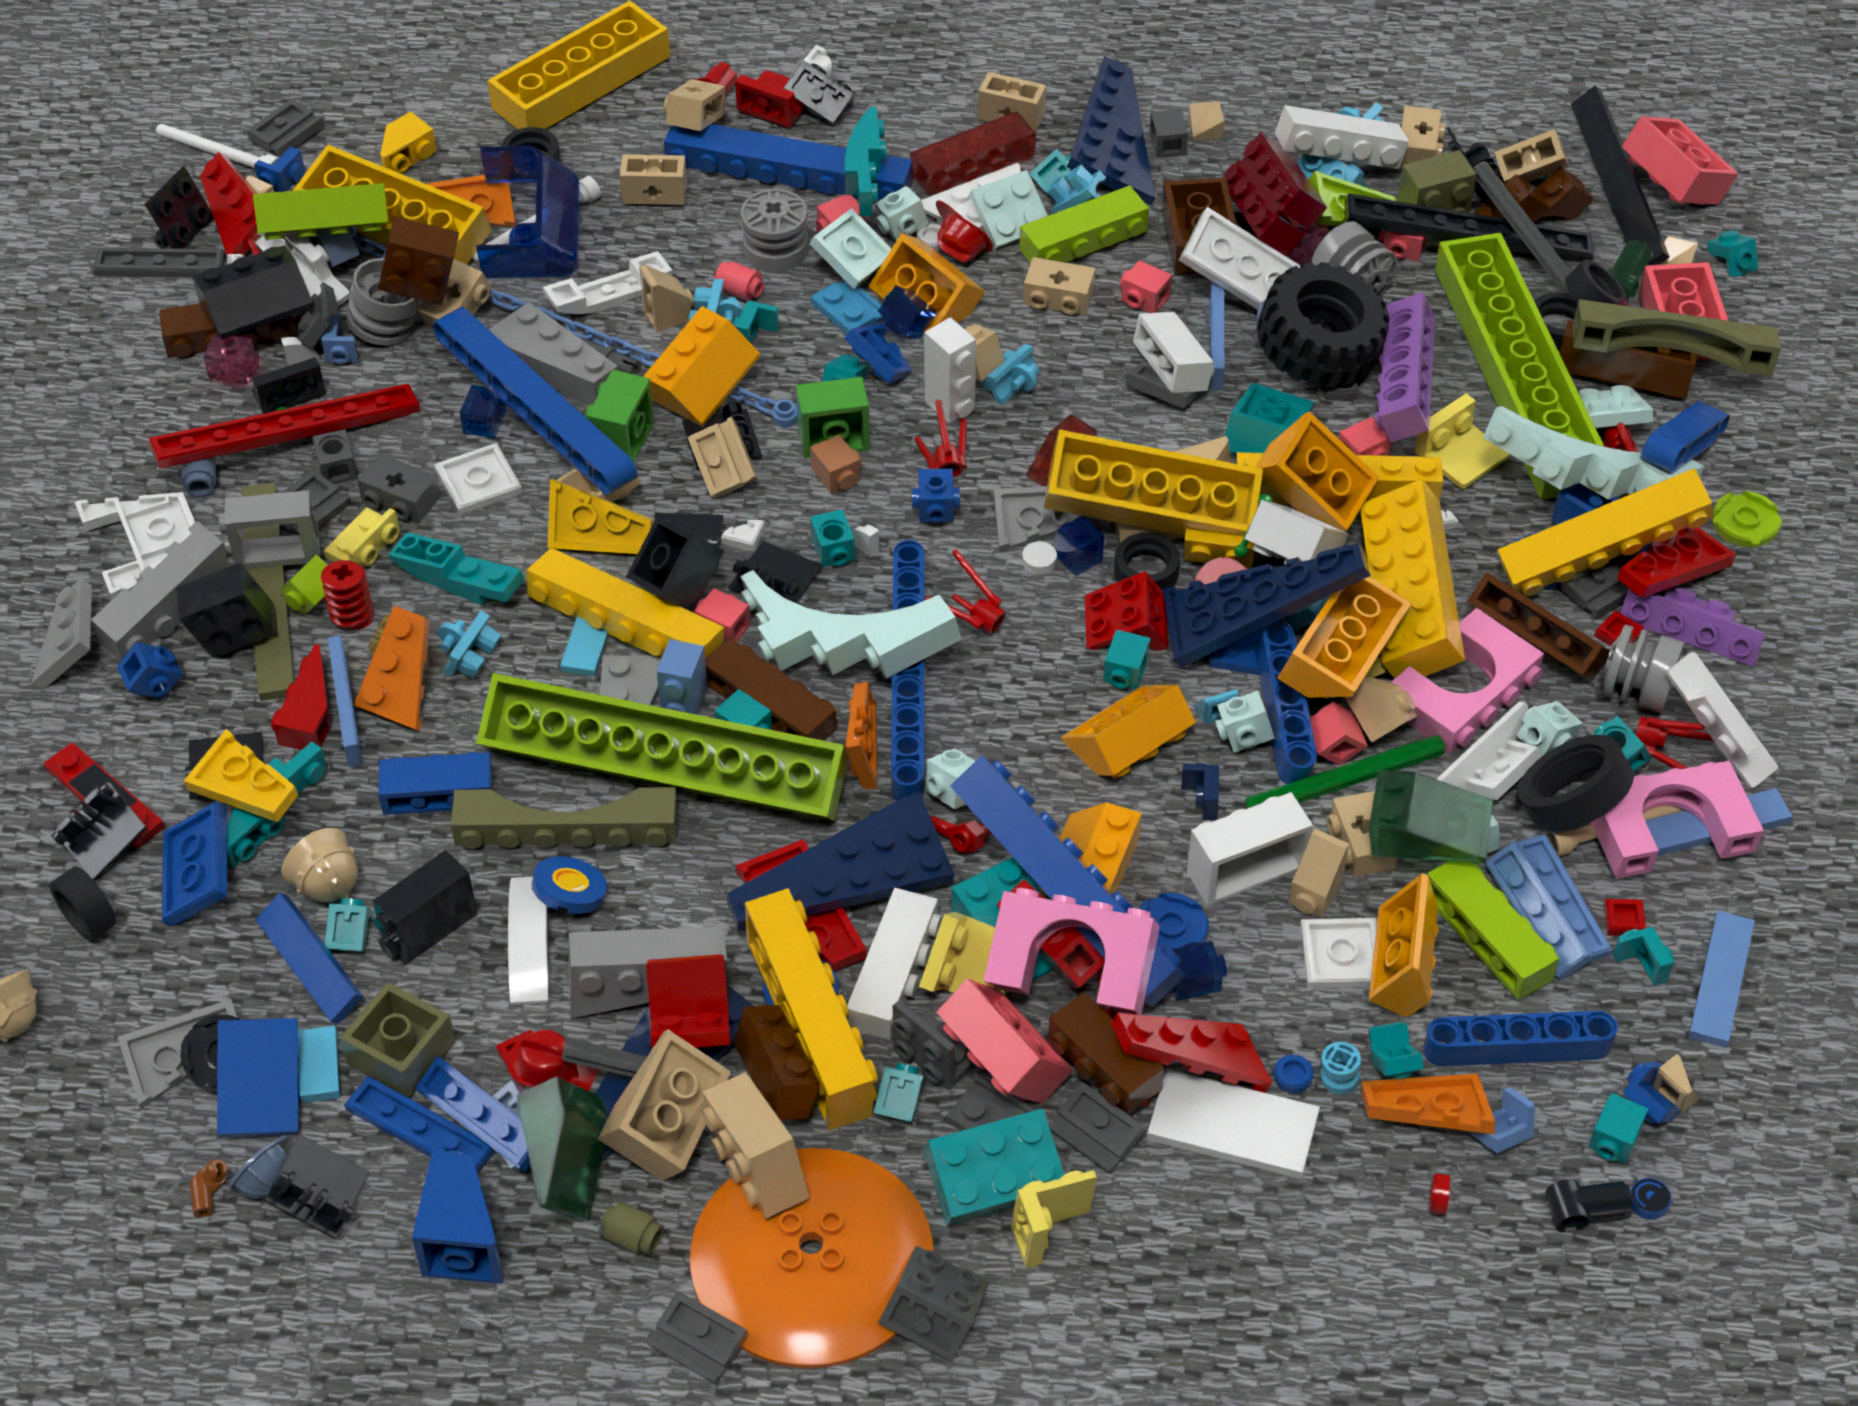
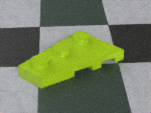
M1315 171L1309 178L1310 183L1327 206V209L1317 219V225H1341L1345 223L1344 201L1347 193L1396 201L1394 196Z

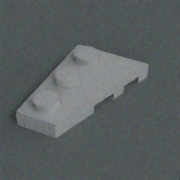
M1047 486L994 489L999 552L1037 541L1098 519L1043 508Z
M82 578L71 587H65L57 597L31 682L38 689H45L90 650L92 585Z
M653 655L602 656L600 695L652 705L659 694L656 671L662 657Z
M231 999L117 1037L140 1109L188 1078L180 1059L181 1043L185 1035L187 1036L192 1026L199 1020L212 1015H232L237 1018Z

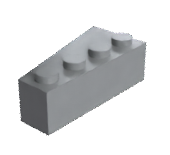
M530 302L489 329L550 386L559 390L562 395L588 406L590 404L593 405L596 401L599 386L603 381L606 382L611 371H618V365Z
M196 521L188 528L191 534L181 544L174 541L165 550L168 556L154 569L148 566L139 574L140 577L135 587L131 590L124 588L91 619L97 641L120 661H122L135 642L150 645L159 638L170 635L175 627L182 623L178 615L176 587L229 567L224 543L199 521Z
M724 927L569 932L568 983L570 1018L649 1003L646 973L647 960L722 954L725 960V973L727 974Z

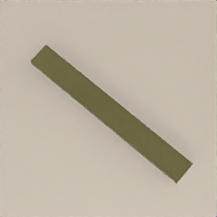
M275 482L241 487L242 496L277 493ZM280 525L244 528L245 540L281 537ZM284 566L248 569L250 575L274 603L277 630L276 635L254 643L260 701L284 698L290 683L295 682L288 605L284 600V596L278 592L286 584Z

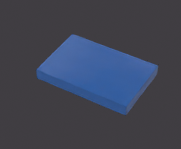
M220 801L212 803L163 832L162 923L168 926H175L227 897V806Z
M298 1018L219 1020L217 1050L218 1138L298 1135Z

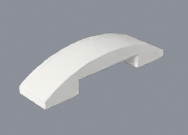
M657 251L629 260V270L579 286L570 278L544 286L543 293L557 312L568 314L595 313L642 295L640 266L647 265L671 276L673 270Z
M533 877L511 878L508 906L510 1005L549 1003V907L534 894L531 885Z

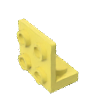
M1467 393L1430 417L1429 431L1417 434L1415 453L1420 457H1441L1443 475L1461 489L1467 488L1505 462L1509 457L1508 452L1484 439V433L1472 424L1476 400Z
M958 912L944 914L919 987L932 992L944 989L954 993L967 978L987 985L983 981L995 927Z
M1094 1170L1084 1173L1072 1171L1063 1175L1060 1179L1046 1183L1043 1181H1033L1026 1184L1022 1189H1018L1011 1229L1026 1268L1042 1264L1044 1251L1049 1247L1048 1233L1053 1228L1052 1223L1090 1212L1097 1182Z

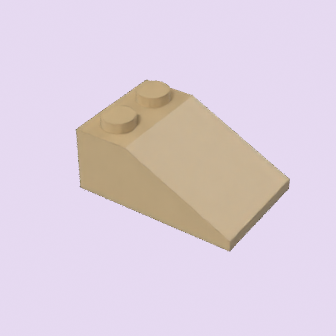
M665 1030L614 1105L598 1139L659 1180L663 1181L683 1172L706 1126L702 1110L707 1108L702 1092L727 1081L731 1071L670 1030Z

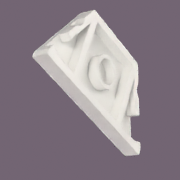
M1018 163L922 199L925 213L937 218V223L942 225L944 220L936 208V201L941 200L952 207L964 219L985 232L969 196L970 191L1021 172L1020 165Z

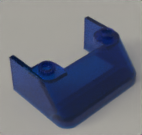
M534 146L480 147L486 183L537 182L535 223L516 225L509 234V244L477 245L480 270L486 279L566 277L575 273L579 264L580 184L578 175Z

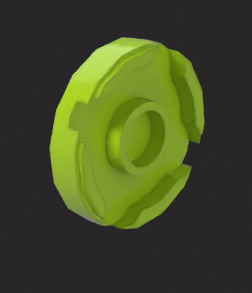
M1743 491L1742 494L1734 495V492H1731L1717 500L1713 508L1712 525L1717 533L1730 543L1741 547H1759L1770 543L1776 538L1782 524V519L1778 514L1779 509L1775 503L1767 497L1752 491Z

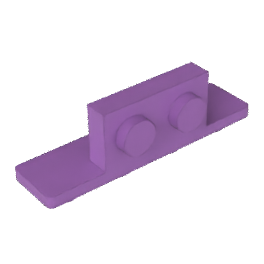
M1683 588L1669 589L1665 597L1652 594L1643 598L1628 590L1620 612L1645 629L1750 666L1755 664L1765 637V633L1734 622L1737 612L1730 610L1728 604L1718 600L1704 601L1696 598L1694 592Z

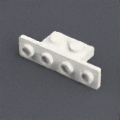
M297 232L284 233L285 239L265 241L264 235H260L256 239L255 244L262 252L271 247L286 246L296 260L311 297L314 293L317 295L321 293L320 285L322 282L334 288L338 307L351 296L349 290L332 275L327 264L330 258L319 244L314 247L311 244L310 237L298 238Z
M1695 652L1688 653L1666 671L1669 680L1691 708L1698 721L1705 726V729L1715 741L1719 750L1726 756L1728 761L1730 760L1732 766L1746 785L1754 788L1778 769L1776 762Z
M1519 701L1433 782L1432 786L1440 810L1449 812L1468 793L1498 800L1541 758L1537 746L1522 743L1523 741L1516 736L1523 725L1522 718L1529 710L1527 703Z

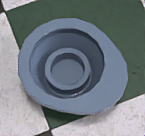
M285 1135L280 1136L254 1154L234 1175L228 1188L247 1198L260 1199L266 1197L286 1159L283 1149L288 1143V1137Z

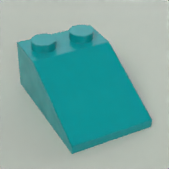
M1252 382L1230 414L1225 433L1229 441L1230 454L1236 457L1237 452L1264 453L1273 440L1306 412H1311L1315 402Z
M1011 857L951 887V912H958L996 927L999 908L996 904L1002 899L1003 891L1010 892L1025 879L1042 896L1043 894L1035 880L1014 857ZM1039 953L1032 981L1054 970Z

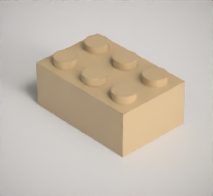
M746 1072L702 1092L707 1108L702 1110V1115L709 1130L715 1133V1138L710 1140L712 1148L719 1161L726 1159V1167L735 1184L742 1183L741 1188L750 1207L757 1205L767 1219L810 1198L792 1136Z

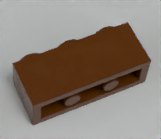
M1084 992L1049 1017V1043L1058 1054H1064L1074 1063L1077 1072L1082 1078L1087 1081L1091 1080L1101 1090L1103 1097L1110 1105L1118 1106L1129 1115L1162 1090L1164 1067L1158 1062L1124 1053L1111 1025L1113 1019Z
M744 1006L734 1038V1044L753 1083L780 1120L809 1118L820 1082L781 1006Z

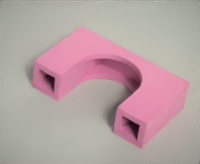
M1478 608L1474 609L1459 624L1465 658L1478 666L1490 680L1488 686L1473 693L1450 692L1439 687L1410 666L1390 682L1399 685L1402 691H1407L1415 703L1414 711L1417 717L1407 722V724L1425 737L1439 735L1445 744V751L1449 754L1458 746L1466 747L1474 738L1477 729L1482 725L1485 727L1491 725L1497 717L1498 711L1504 705L1507 707L1512 706L1518 699L1521 690L1526 685L1533 687L1543 673L1541 664L1544 653Z
M1730 760L1718 763L1707 762L1700 766L1686 769L1675 768L1664 773L1648 776L1637 775L1634 777L1633 784L1626 796L1605 815L1591 822L1616 879L1652 872L1659 850L1643 814L1655 807H1678L1698 817L1705 825L1721 859L1755 853L1764 832Z
M1016 888V893L1003 891L983 982L998 990L1029 995L1037 956L1043 943L1052 934L1061 929L1083 927L1097 933L1105 949V963L1096 1003L1103 1010L1142 1014L1160 925L1156 920L1150 918V912L1136 908H1128L1127 913L1113 911L1112 905L1097 901H1091L1090 907L1075 904L1076 899L1064 895H1053L1052 900L1039 898L1038 892L1025 888Z

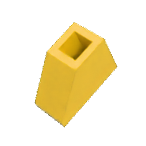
M411 111L386 125L380 153L383 167L403 173L408 167L422 159L429 158L437 151L434 129Z

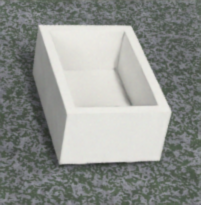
M1261 500L1245 539L1254 543L1253 550L1268 557L1285 559L1283 563L1286 564L1288 559L1299 557L1301 561L1316 558L1322 551L1343 547L1349 533L1288 506Z
M1292 792L1280 797H1270L1263 803L1248 809L1236 810L1229 816L1219 820L1204 822L1191 830L1187 873L1207 905L1297 871L1311 837L1313 824Z

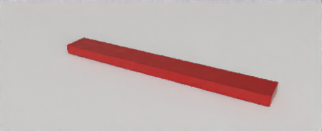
M408 383L149 438V447L159 469L400 418L419 412L420 405Z

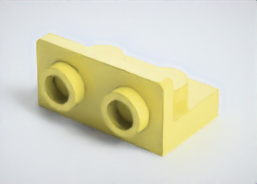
M366 507L324 550L325 558L332 562L350 560L358 563L363 568L372 565L377 559L378 553L387 544L394 543L398 538L400 527L397 512L389 508L381 515Z

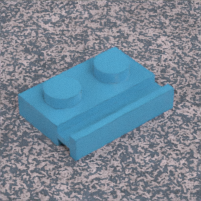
M844 279L839 284L834 282L810 296L811 305L846 335L853 328L873 325L882 318H887V309L860 286L853 289Z

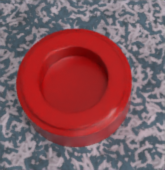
M1435 1173L1432 1176L1429 1198V1211L1432 1214L1446 1215L1450 1175Z

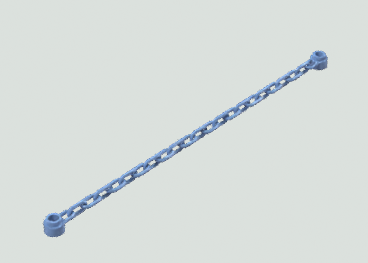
M349 227L358 250L385 258L386 246L361 236V233L357 232L355 227ZM362 241H364V242L367 243V244H366V247H367V248L362 247V244H363ZM375 248H379V249H381V250H384V251H385L384 254H383V253H380V252H378V251H375ZM494 289L490 290L493 296H489L487 301L510 311H516L520 306L527 304V302L504 292H497ZM502 297L511 300V306L502 303ZM537 307L556 322L559 320L566 323L565 328L580 339L586 338L603 347H612L613 341L622 344V350L617 349V353L638 360L646 366L651 367L654 364L650 362L651 357L658 359L661 356L655 352H647L620 338L609 337L590 326L576 321L572 322L542 307ZM576 327L586 330L585 335L575 332ZM595 335L604 338V341L602 342L593 337ZM632 350L641 353V357L632 354ZM740 386L734 388V390H737V396L729 394L727 397H733L744 404L771 415L773 423L778 427L789 428L798 422L797 406L791 400L782 399L777 402L747 391ZM749 396L751 398L756 399L757 401L755 403L745 398ZM766 403L774 405L773 409L765 408Z

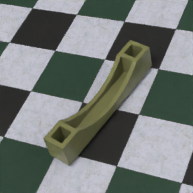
M1581 299L1578 301L1572 324L1573 348L1605 353L1632 347L1671 348L1708 357L1739 372L1773 376L1781 350L1778 329L1776 327Z
M676 787L638 788L625 797L609 804L571 812L541 811L521 806L505 799L492 789L454 790L451 817L455 846L474 849L481 845H499L504 848H514L518 845H537L542 848H549L555 844H573L577 847H589L592 844H611L616 847H624L628 844L647 843L651 846L659 847L666 843H676L678 816Z

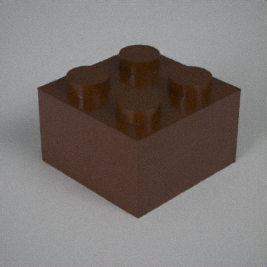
M394 216L378 290L443 305L460 232Z

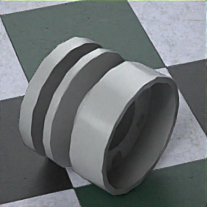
M783 189L761 190L749 196L742 204L740 211L743 232L742 247L745 259L753 267L767 272L788 271L799 266L807 258L809 250L807 232L808 213L805 202L797 194Z
M1354 221L1345 222L1329 232L1317 246L1312 257L1313 265L1325 262L1330 263V266L1336 268L1338 265L1347 268L1346 271L1352 274L1358 273L1363 276L1365 283H1371L1376 288L1377 296L1382 295L1392 283L1398 267L1396 255L1386 249L1385 245L1376 241L1374 236L1363 226Z
M384 258L371 259L360 264L353 274L346 322L351 332L366 342L383 346L399 344L406 340L414 329L419 300L378 290Z
M1625 624L1622 632L1612 644L1605 665L1602 695L1611 698L1617 683L1623 685L1620 701L1626 702L1633 688L1639 689V707L1662 713L1672 686L1666 671L1680 660L1685 642L1662 635L1654 649L1647 648L1648 631L1642 630L1637 644L1630 642L1634 627Z

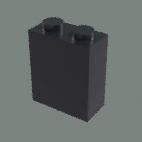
M447 850L373 900L376 914L373 921L381 935L379 945L389 958L393 959L396 956L405 966L477 915L470 874Z

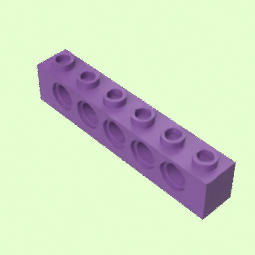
M1424 292L1389 303L1386 307L1390 321L1388 323V334L1382 345L1383 355H1380L1382 373L1378 374L1380 392L1377 393L1379 412L1375 413V418L1379 430L1386 432L1391 443L1429 431L1435 315Z

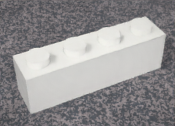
M1284 105L1275 130V134L1284 151L1399 169L1409 144L1400 125L1396 123Z
M894 888L847 1005L849 1017H846L850 1028L856 1026L859 1032L891 1040L893 1036L892 1005L898 1000L905 1004L907 997L914 998L919 984V976L916 975L919 966L926 967L931 952V945H928L930 937L937 936L943 916L938 915V899Z

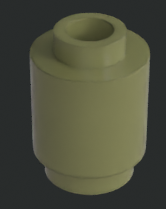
M619 1202L615 1207L610 1206L606 1210L600 1225L604 1229V1239L638 1255L642 1254V1252L647 1255L653 1254L664 1232V1226L657 1223L656 1217L624 1202Z

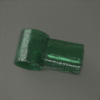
M1639 240L1627 241L1613 268L1609 267L1607 269L1624 288L1627 295V303L1625 304L1627 306L1630 304L1628 303L1630 297H1635L1644 268L1649 264L1653 256V250L1646 243Z

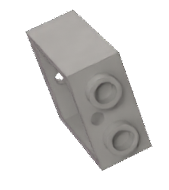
M309 490L225 498V512L219 513V526L221 534L227 533V536H225L227 557L233 556L235 564L241 562L246 569L306 564L316 554L320 557V536ZM297 523L299 535L242 540L239 529Z

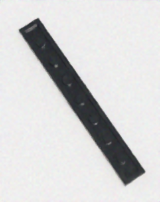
M1595 85L1571 103L1637 270L1643 274L1645 266L1660 265L1670 256L1629 156L1622 148V139L1603 93Z
M1347 193L1344 201L1345 222L1354 221L1367 228L1447 241L1501 233L1510 251L1532 254L1509 222L1503 218ZM1535 224L1561 259L1582 262L1585 259L1593 260L1592 233Z

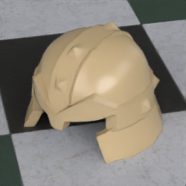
M324 828L314 831L302 838L288 852L281 869L283 880L296 887L298 894H303L318 902L328 903L348 898L358 877L354 848L348 846L345 833L338 828Z
M25 969L0 979V1040L4 1042L27 1030L35 1018L37 990L32 987L30 969Z

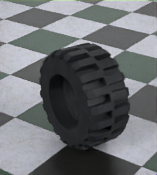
M1313 262L1301 264L1300 268L1294 266L1274 280L1257 321L1259 343L1261 347H1265L1263 350L1270 361H1275L1277 369L1282 373L1284 371L1290 373V378L1296 381L1302 379L1307 381V385L1311 386L1324 384L1325 388L1336 387L1338 383L1341 386L1353 383L1354 380L1361 379L1367 374L1368 370L1372 369L1388 334L1390 319L1382 296L1376 295V288L1371 283H1365L1363 276L1356 272L1352 274L1346 271L1347 268L1340 265L1336 268L1330 266V263L1320 262L1318 265H1313ZM1305 317L1327 321L1341 332L1323 330L1310 323Z

